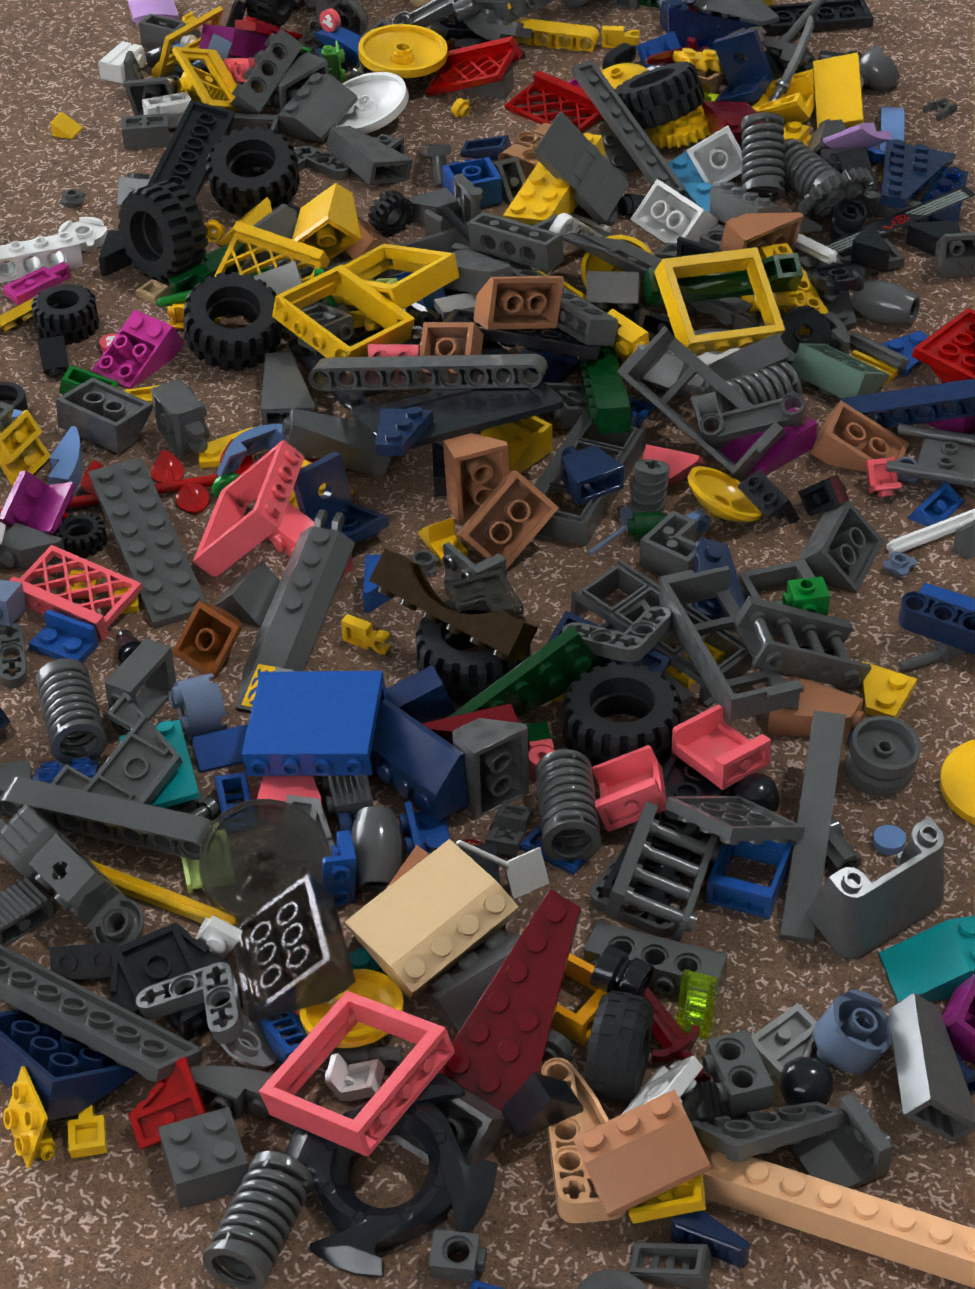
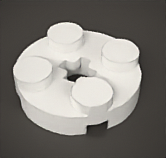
M79 217V222L72 223L71 220L66 221L58 230L59 233L75 231L81 251L84 252L95 251L97 247L103 245L107 235V228L104 226L103 221L95 217Z

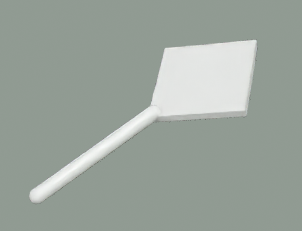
M462 840L456 842L457 846L504 867L513 899L549 884L540 847L505 861Z

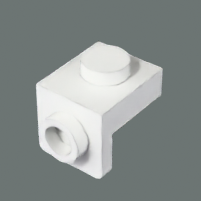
M213 915L210 919H204L196 939L208 946L209 951L221 960H224L238 943L242 930Z
M339 1053L332 1054L325 1073V1083L340 1101L349 1102L373 1097L381 1087L385 1066L379 1059L348 1065Z

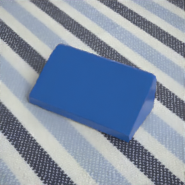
M945 481L907 518L928 527L946 520L965 501Z
M248 724L192 738L193 752L200 773L244 763L241 754Z

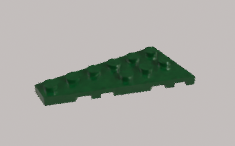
M572 625L449 717L510 703L516 716L519 717L567 693V688L582 673H589L591 668L599 665L600 667L603 666Z

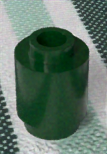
M660 511L633 513L632 518L627 519L628 535H634V540L640 541L668 514H661Z

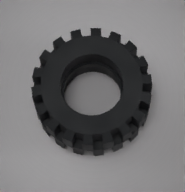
M246 0L249 17L257 18V20L265 21L264 23L278 27L289 20L295 4V0Z
M60 284L40 291L39 295L33 298L31 304L36 333H38L40 339L64 335L65 345H69L71 341L76 344L80 343L79 339L84 341L89 339V335L93 336L96 333L95 329L98 330L99 328L95 295L88 288H83L81 285Z

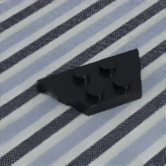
M175 922L112 950L110 1001L137 1015L141 1012L136 1004V997L144 988L214 963L225 962L229 964L231 970L232 966L226 960H221L209 951V947L200 940L192 938L187 930ZM193 987L184 989L179 995L191 991Z

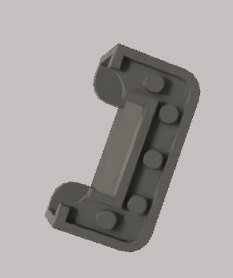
M930 816L918 822L912 828L910 842L893 859V862L898 867L873 882L862 871L854 867L840 869L827 878L807 910V916L842 958L857 959L934 912L943 902L944 834Z

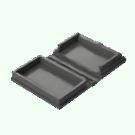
M561 111L557 114L534 150V157L556 179L558 177L562 180L565 179L576 190L573 198L598 225L608 220L629 183Z

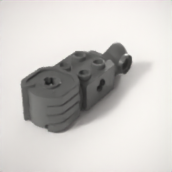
M24 804L18 810V813L9 820V823L2 827L0 830V854L18 872L36 884L40 889L51 890L55 894L54 898L65 909H70L80 921L94 932V938L97 943L118 942V947L142 937L144 916L139 905L133 900L127 899L77 847L35 809H31L28 804Z

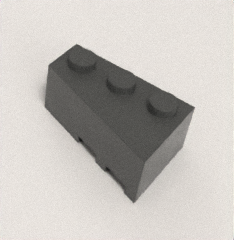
M504 929L493 932L485 939L483 946L475 952L472 951L462 956L454 969L449 973L439 975L431 982V987L424 994L441 1020L448 1027L460 1031L520 935Z

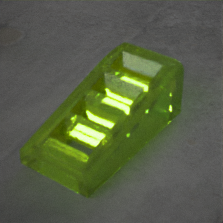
M684 969L676 1022L686 1034H689L692 1025L700 1026L699 1038L708 1039L716 1020L718 978ZM691 987L698 988V989H701V990H705V991H708V992H703V991H699V990H696V989H692Z

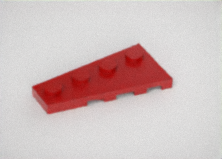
M244 17V20L235 21V28L270 36L271 33L276 35L280 30L278 26L264 23L265 21L257 20V18ZM284 30L301 44L305 42L306 35Z

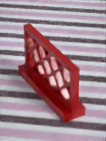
M513 36L447 51L445 64L436 71L424 92L426 95L434 96L501 81L511 61L520 60L523 54Z
M540 70L533 74L534 82L505 104V109L540 125L543 123L552 124L548 120L555 119L560 111L566 117L577 116V119L570 121L575 126H578L577 128L581 133L585 132L599 119L605 120L582 88ZM534 91L541 93L538 95L529 96ZM553 99H555V100L558 101V102L546 103V100H553ZM543 101V104L530 106L532 102ZM526 103H527V106H524V107H516V106L519 105V104H526ZM565 107H573V108H575V109L563 111V108H565ZM560 108L558 112L547 113V110ZM544 111V114H538V115H534V114L531 113V112ZM580 115H591L590 117L580 118Z

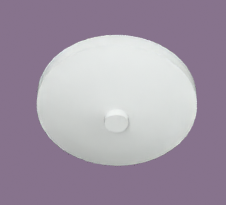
M372 72L354 77L342 83L357 95L358 100L336 126H351L364 134H368L392 122L401 114L408 103L409 93L403 79L389 72Z

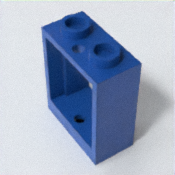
M764 840V844H753L747 841H740L739 845L723 843L707 880L706 903L770 919L791 866L793 842L788 841L787 844H780ZM734 855L778 866L770 887L727 877L726 874Z

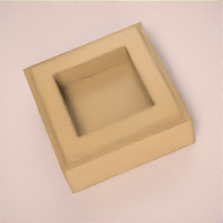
M153 279L136 290V296L154 304L158 298L165 297L171 293L170 286Z

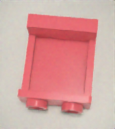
M718 704L678 724L672 729V753L721 790H724L744 779L747 775L770 765L771 739L761 734L749 740L724 722V708Z
M650 745L593 766V774L600 789V799L595 800V808L607 832L637 822L646 801L658 805L656 814L666 810L667 799L663 771Z

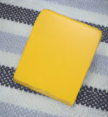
M62 112L50 122L52 136L72 140L83 130L80 124Z

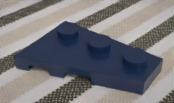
M410 407L408 409L381 408L375 442L376 454L404 456L434 421L433 410H422L421 407Z
M700 537L696 542L695 573L728 566L730 568L728 590L741 609L745 599L728 544ZM716 598L695 602L693 605L694 609L711 620L727 617Z

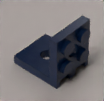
M757 28L716 39L713 44L728 85L715 101L747 102L749 105L758 102L760 96L766 92L767 87L774 80V76ZM737 52L745 53L747 61H741L737 56Z
M334 451L300 469L293 489L299 510L314 522L319 510H326L328 512V520L325 528L331 529L335 514L337 512L343 513L345 521L341 532L354 541L355 546L366 538L378 535L380 530L389 526L386 515L354 504L340 453ZM325 482L326 490L323 495L319 496V487Z

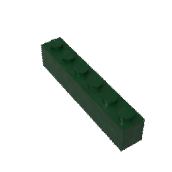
M605 347L598 359H593L592 362L578 359L579 374H581V383H583L591 425L596 424L598 434L631 432V406L623 377L617 372L620 366L615 348Z

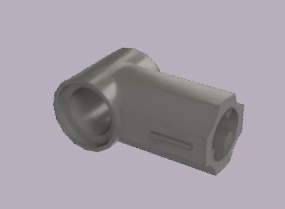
M832 816L826 863L834 873L845 867L857 869L861 864V857L846 841L839 821Z

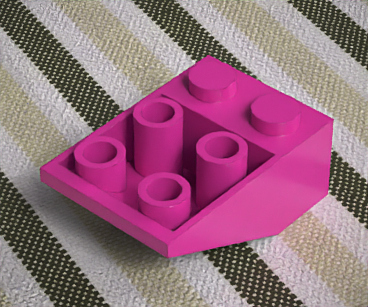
M134 310L91 371L117 381L128 389H132L174 359L185 342L173 326L138 310Z

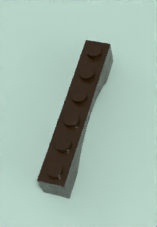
M384 549L369 581L379 586L377 590L379 593L392 599L395 595L402 598L400 601L401 605L416 611L417 607L424 610L422 616L436 623H439L440 620L446 622V629L457 635L462 636L463 632L471 636L469 639L471 643L484 649L489 645L494 648L492 654L508 662L511 657L523 660L538 630V627L502 610L473 615L455 611L445 604L434 592L420 564L388 549Z

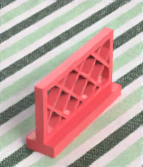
M53 545L38 558L20 579L13 576L9 580L22 583L27 608L43 615L49 609L93 625L96 628L97 639L101 641L109 635L108 627L143 589L140 582ZM54 556L63 560L61 564L47 567V563ZM80 567L85 569V573L69 576L68 570ZM64 571L65 578L49 581L50 574ZM42 576L45 578L44 583L30 584L33 578ZM104 577L108 580L107 583L91 585L92 579ZM87 581L88 587L71 591V584ZM67 585V592L57 595L51 593V589ZM130 588L125 594L114 596L113 589ZM105 591L110 592V597L94 601L93 594ZM89 595L90 602L79 605L73 603V599ZM112 605V609L105 616L96 613V609Z

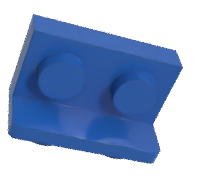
M674 31L636 46L642 64L646 68L652 66L645 63L647 57L660 52L681 48Z
M49 609L44 613L46 626L29 642L30 650L56 660L62 658L74 659L81 663L99 646L96 628L93 625Z
M411 801L404 802L405 814H400L399 816L402 834H409V837H405L407 857L416 845L430 854V848H438L450 839L445 818L437 821L427 812L413 813Z
M350 830L337 831L336 845L331 846V856L322 859L323 907H340L347 903L355 902L356 854Z

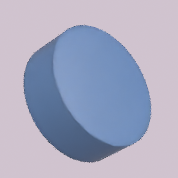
M695 510L687 515V517L697 521L696 535L707 531L710 519L704 511Z
M883 825L874 831L873 846L878 852L885 855H896L904 850L906 834L901 828L894 825Z

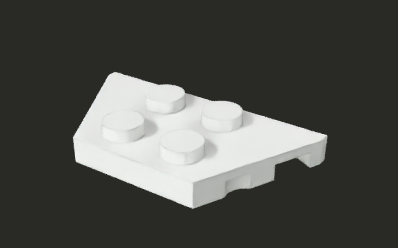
M695 1056L688 1057L683 1061L674 1062L670 1066L672 1069L669 1071L665 1065L661 1066L622 1114L674 1089L682 1104L683 1101L680 1097L697 1084L694 1078L703 1066Z

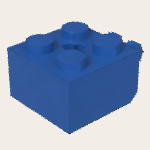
M489 157L472 161L471 159H465V162L457 163L455 161L451 162L450 165H443V188L446 187L453 196V175L463 173L473 183L474 187H479L483 190V198L480 200L481 207L502 203V178Z

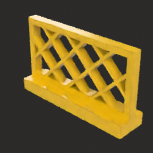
M236 221L233 227L235 234L214 277L218 273L225 272L227 267L234 264L237 265L239 275L245 276L258 271V274H261V269L272 264L277 268V262L286 258L290 259L291 262H299L297 264L299 270L306 266L313 267L314 270L317 268L326 270L330 260L324 250ZM239 242L247 244L250 250L239 256L235 252ZM263 251L269 252L271 258L258 264L255 255ZM252 257L255 266L242 271L239 262ZM314 270L310 276L302 279L303 282L314 277Z

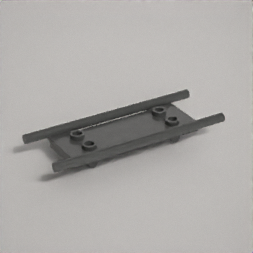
M899 423L897 434L925 439L917 465L888 460L887 472L937 481L938 487L945 481L947 483L975 487V447L958 445L975 446V435Z

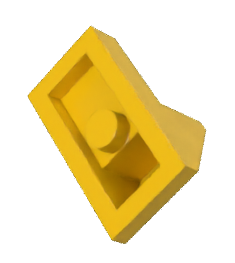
M453 517L431 524L418 531L420 538L430 551L438 557L442 566H444L442 561L444 556L443 544L450 542L463 555L468 557V550L455 535Z

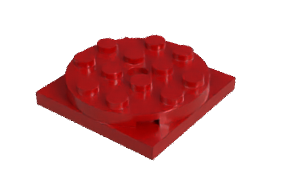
M970 308L961 312L913 349L912 357L931 366L942 383L975 379V311Z

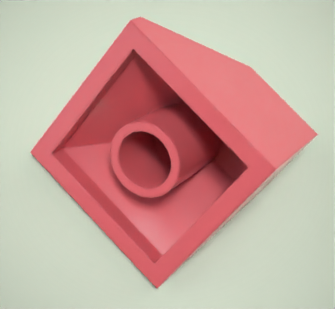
M648 444L645 446L643 459L659 460L669 465L668 485L687 478L694 467L709 466V463L699 455Z

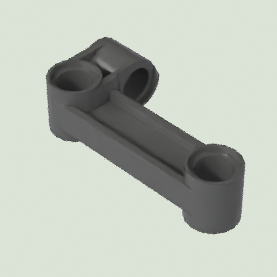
M433 0L411 13L405 11L397 14L392 20V24H410L427 27L432 24L433 20L446 17L453 12H456L457 20L461 22L478 13L479 8L476 0Z
M714 391L691 397L702 438L711 447L720 446L725 441L765 432L775 421L781 427H798L807 419L805 400L803 396L795 392L788 393L780 399L724 413L719 392ZM793 407H798V408H800V409H799L798 411H796V412H789V411H788L789 409H791V408H793ZM710 428H718L715 432H707Z

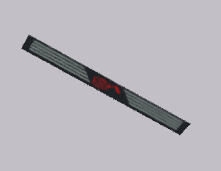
M961 186L873 224L879 234L884 235L908 223L974 197L975 194L966 186ZM864 228L823 245L831 249H837L839 254L852 248L853 240Z

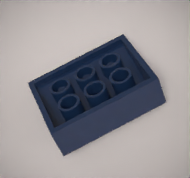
M11 1010L0 1012V1081L12 1090L13 1083L17 1081L21 1066H25L47 1114L48 1121H57L62 1117L77 1115L138 1074V1072L129 1067L118 1065L114 1059L101 1052L90 1050L86 1044L74 1038L64 1036L61 1031L54 1027L39 1023L35 1017L23 1011Z

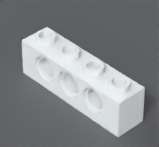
M61 232L58 235L39 236L32 240L13 241L10 244L1 245L0 283L17 280L42 267L50 269L62 262L69 265V269L83 267L81 248L76 232Z

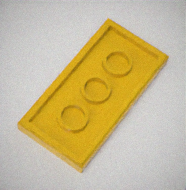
M858 52L813 61L817 128H819L818 126L821 122L827 119H831V121L842 119L846 128L864 123Z

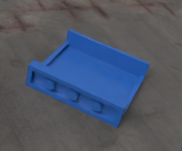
M383 671L260 672L241 754L247 776L372 775L370 754L380 701L386 699L387 695Z

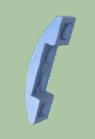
M880 107V131L890 130L892 140L904 141V108ZM886 142L880 144V150L884 151Z
M282 424L262 425L238 435L228 446L216 474L221 477L239 469L244 457L265 449L270 451L282 440L286 441V436L282 434Z

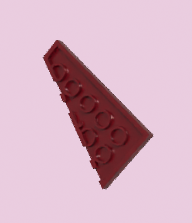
M551 889L453 1040L452 1045L455 1053L439 1071L501 1112L505 1104L533 1072L540 1073L557 1009L560 989L565 977L569 953L572 949L581 913V908Z

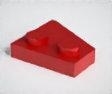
M185 1056L177 1060L172 1074L162 1081H158L150 1090L149 1096L144 1101L139 1102L128 1115L141 1150L161 1143L158 1127L207 1113L189 1061Z

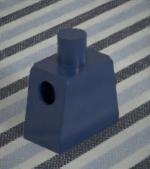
M569 446L562 452L561 481L575 503L580 505L623 489L624 465L597 446H589L581 450H577L574 446Z

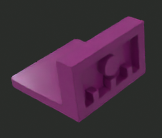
M27 470L20 471L0 513V521L10 528L15 523L53 534L62 524V516L66 507L73 500V492L76 485L72 482L47 485Z

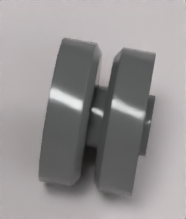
M879 715L866 718L856 725L852 733L849 749L844 761L845 774L852 785L866 794L889 796L899 793L909 786L913 778L915 766L921 753V741L915 730L904 721L890 716Z

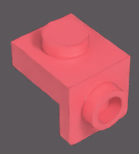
M895 457L865 461L870 494L878 493V498L895 496L894 491L902 488V483L898 482L897 473L886 471L887 461H895Z

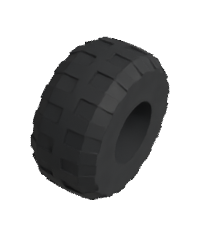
M612 991L609 994L603 995L599 1001L591 1030L585 1081L597 1097L627 1102L634 1099L640 1092L649 1058L654 1022L653 1005L644 996Z

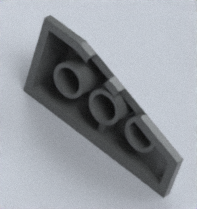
M698 0L691 5V8L704 14L711 15L715 11L722 13L723 18L740 17L741 22L760 26L779 21V16L762 0Z

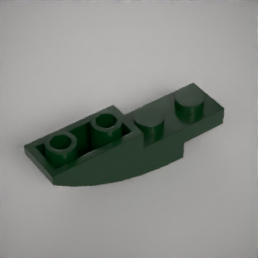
M239 242L235 250L237 256L246 252V244ZM229 244L206 254L203 259L204 263L169 279L171 295L192 290L199 282L203 284V280L209 276L214 278ZM246 259L239 262L241 267L243 266ZM234 264L227 267L225 275L238 272L237 265Z

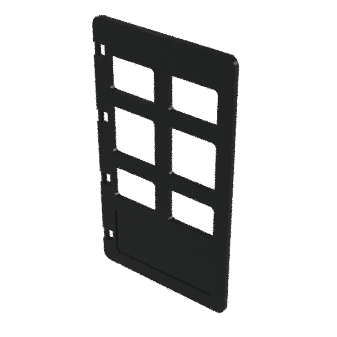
M364 326L354 328L355 335H352L349 340H344L343 342L348 346L354 345L385 328L381 326L374 331H366ZM297 338L289 341L290 350L295 356L300 358V361L310 371H312L320 359L326 358L318 351H310L299 345ZM421 338L405 341L401 344L420 345ZM498 342L482 343L481 355L511 354ZM501 368L504 373L511 374L508 369ZM320 371L324 377H328L326 373ZM542 380L539 385L532 388L426 389L429 393L379 406L372 405L366 397L393 390L329 391L345 409L351 412V415L373 438L377 436L381 408L408 409L410 407H421L422 410H433L434 421L410 449L559 410L564 406L563 398Z

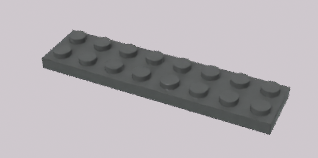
M142 457L88 471L91 484L131 578L142 584L143 589L139 596L153 628L189 619L198 600L205 603L207 601Z
M0 944V999L10 1004V1007L23 1011L35 1017L39 1023L54 1027L61 1031L64 1036L74 1038L86 1044L90 1050L101 1052L114 1059L118 1065L129 1067L142 1074L149 1081L158 1082L171 1076L176 1066L175 1063L181 1057L185 1056L188 1059L190 1067L201 1062L204 1049Z

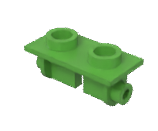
M335 41L336 47L325 45L321 50L322 58L328 60V66H331V68H328L329 75L344 83L346 82L345 69H341V63H345L344 50L339 49L338 41Z

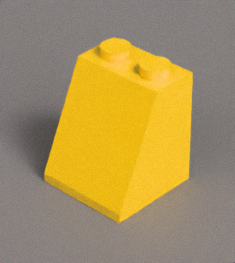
M335 183L301 207L292 240L324 250L329 260H332L362 239L353 193Z

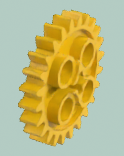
M702 105L675 121H670L655 128H648L644 131L654 146H659L660 149L668 146V149L673 146H677V148H680L681 145L689 146L690 143H698L699 139L704 140L706 135H710Z

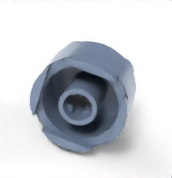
M212 673L176 681L172 691L168 692L172 709H177L184 736L188 738V741H192V738L195 736L227 729V724L221 725L220 717L226 716L218 683L211 684L210 682L214 677Z
M850 990L845 995H839L835 998L814 1027V1040L818 1048L816 1051L818 1058L827 1065H833L842 1071L862 1076L871 1070L893 1044L889 1016L881 1009L883 1003L871 994L859 990Z

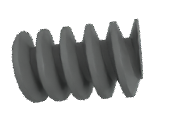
M639 460L635 463L636 471L633 476L635 481L632 484L633 491L631 493L630 508L635 512L660 511L662 514L665 511L666 489L670 475L669 465L659 460Z

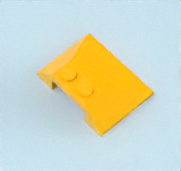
M813 69L794 74L786 95L782 94L780 99L769 101L775 91L778 79L773 80L767 87L766 92L760 96L759 101L750 105L758 113L766 112L782 116L784 124L788 121L806 122L816 105Z

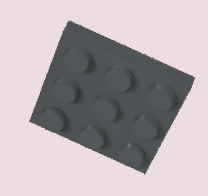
M669 796L665 807L666 810L676 814L679 821L694 823L699 826V831L720 836L721 842L730 845H739L740 841L764 844V840L787 844L788 840L803 839L805 830L804 826L741 796Z

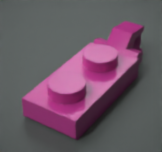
M64 262L50 269L42 267L3 287L4 295L17 305H20L39 295L40 291L46 290L51 286L60 285L65 280L70 279V267Z

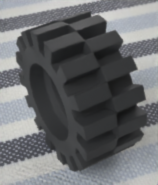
M387 190L385 195L381 193L379 195L380 199L373 201L375 206H370L369 210L372 213H368L370 218L368 221L372 227L388 238V236H394V233H400V230L405 231L407 229L405 225L411 224L409 218L414 217L412 213L414 207L409 199L396 190Z
M80 511L76 516L70 513L68 518L63 516L61 526L54 533V536L63 538L65 551L77 556L83 555V558H88L89 553L92 556L96 555V550L102 551L104 549L103 545L106 546L107 543L104 521L97 514L92 517V512H87L86 515H83V512Z

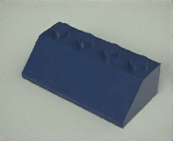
M382 700L379 704L370 754L373 774L437 821L467 806L465 754L389 700Z

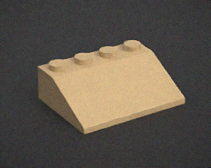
M448 839L347 919L344 924L387 976L400 987L402 994L408 1001L411 1002L430 987L431 982L436 977L447 973L458 964L462 956L474 951L484 943L490 934L500 930L515 917L519 906L489 873L451 839Z

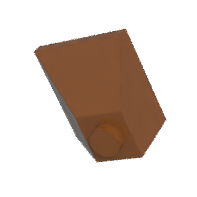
M198 600L172 653L203 674L212 673L214 675L212 679L218 676L242 629L240 620L218 606Z

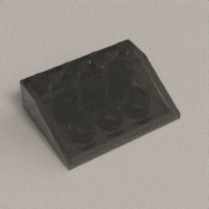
M309 873L235 926L242 930L240 939L234 946L248 1019L252 1022L329 1002L356 982L334 897Z

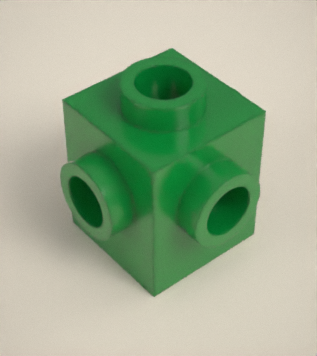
M823 576L788 580L787 592L782 594V604L828 616L830 594Z

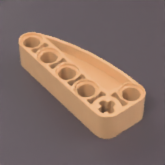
M563 1058L549 1059L543 1064L541 1074L566 1081L583 1106V1112L547 1127L558 1214L568 1223L619 1219L626 1211L611 1218L608 1217L573 1140V1137L609 1121L608 1117L585 1079L568 1060Z

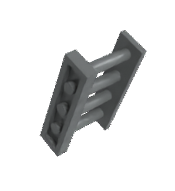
M748 596L734 618L738 627L754 630L758 634L762 648L752 662L755 667L848 689H858L872 669L870 664L851 660L846 651L844 643L853 631L850 621ZM771 635L782 637L785 644L775 642ZM797 641L807 643L810 650L800 648ZM822 645L833 649L835 656L825 654Z
M646 801L603 913L616 918L621 905L628 907V904L678 924L673 940L680 942L684 931L691 933L698 914L692 911L709 862L715 863L721 845L716 844L718 838L716 834H711L708 842L705 843L660 825L659 820L654 819L658 805ZM655 836L702 855L700 863L696 865L651 846V842L646 841V838L653 839ZM646 858L693 877L694 880L691 888L642 869L643 865L637 863L638 859L645 861ZM638 881L685 900L686 904L683 911L634 892L635 888L629 886L630 882L636 884Z

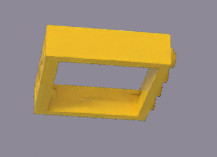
M385 243L343 265L402 309L407 308L460 277L455 253ZM388 269L413 272L394 284L370 281V279ZM336 292L331 294L336 303L344 302L345 305L353 306Z
M757 247L665 258L661 260L654 271L675 338L693 354H696V356L711 351L723 353L733 348L742 349L774 334L779 333L781 336L785 331ZM747 270L765 326L695 335L677 278Z
M343 265L334 267L276 295L272 313L274 319L326 358L368 357V344H401L411 338L415 321L413 316ZM336 292L385 329L349 347L300 309Z

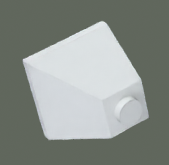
M729 126L724 127L686 150L704 183H709L711 186H720V183L727 182L742 173V150Z

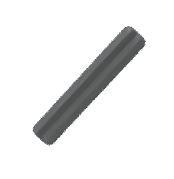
M853 332L850 334V346L902 371L906 369L909 363L907 357L859 333Z

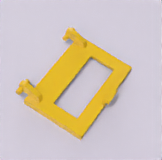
M218 6L199 18H196L192 11L182 16L181 21L186 25L165 37L160 60L152 68L151 73L153 75L151 76L163 77L175 70L174 66L179 65L180 67L181 65L173 53L170 54L173 42L209 22V25L219 26L224 9ZM201 37L184 47L200 48Z
M173 47L172 52L186 74L185 78L180 80L185 91H191L194 87L204 104L242 113L230 104L235 97L232 95V92L236 88L237 83L217 50ZM189 60L204 61L227 101L212 100Z

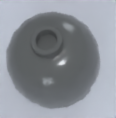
M338 0L328 7V9L336 10L341 19L340 27L350 30L359 36L367 31L369 23L368 14L358 1Z
M878 45L867 50L861 56L859 62L860 74L864 81L863 87L867 86L873 91L880 92L887 91L898 85L899 82L896 80L900 76L891 57L885 58L882 54L885 50Z

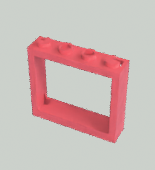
M282 440L221 490L193 560L197 566L210 576L218 577L279 528L305 458L296 448ZM257 498L253 510L244 516L247 506Z
M346 991L271 1078L266 1081L259 1090V1093L270 1116L369 1157L455 1051L445 1027ZM358 1022L417 1044L354 1119L295 1096L298 1090Z

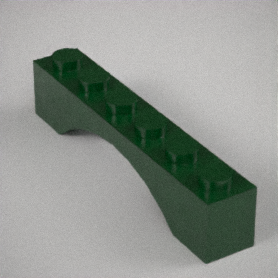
M798 253L772 255L762 260L773 293L797 289L803 277ZM648 268L642 282L647 306L665 305L654 273L656 268ZM747 270L677 278L684 302L755 295Z

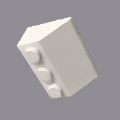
M658 179L630 219L664 243H677L678 237L699 242L700 236L713 228L719 221L709 212Z

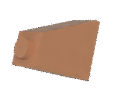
M793 676L791 681L799 679L804 687V691L800 693L798 711L792 707L770 711L768 733L782 736H810L815 710L846 714L843 738H848L856 725L865 718V712H862L863 698Z

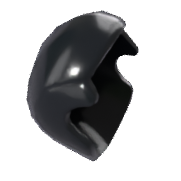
M755 772L747 775L744 779L733 784L729 790L730 796H741L773 812L778 810L781 803L779 791L774 780L765 774Z
M799 1056L783 1066L779 1088L785 1103L789 1106L815 1101L827 1105L834 1090L832 1073L824 1063L816 1058Z

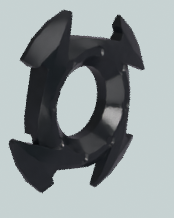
M437 1074L386 1135L405 1136L417 1141L425 1148L429 1159L428 1175L420 1191L409 1201L391 1208L370 1206L362 1202L354 1194L351 1174L353 1165L360 1153L296 1127L285 1154L298 1160L310 1171L324 1211L339 1232L312 1242L309 1245L312 1253L330 1265L347 1272L362 1276L383 1277L385 1263L379 1257V1250L381 1252L388 1251L435 1229L449 1218L448 1212L452 1208L458 1232L471 1233L483 1217L494 1192L498 1164L481 1159L476 1166L467 1165L447 1118L434 1105L447 1100L462 1098L466 1094L463 1087L445 1076ZM368 1101L349 1110L343 1116L354 1119ZM282 1171L283 1173H286L289 1176H293L285 1171Z

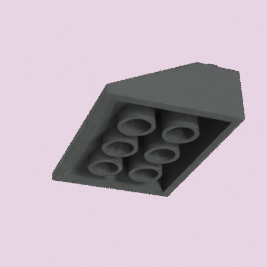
M722 182L720 186L711 187L710 214L724 223L731 218H736L746 213H794L772 203L769 198L759 197L758 193L747 192L746 188L736 187L732 182ZM803 217L799 233L822 231V225Z

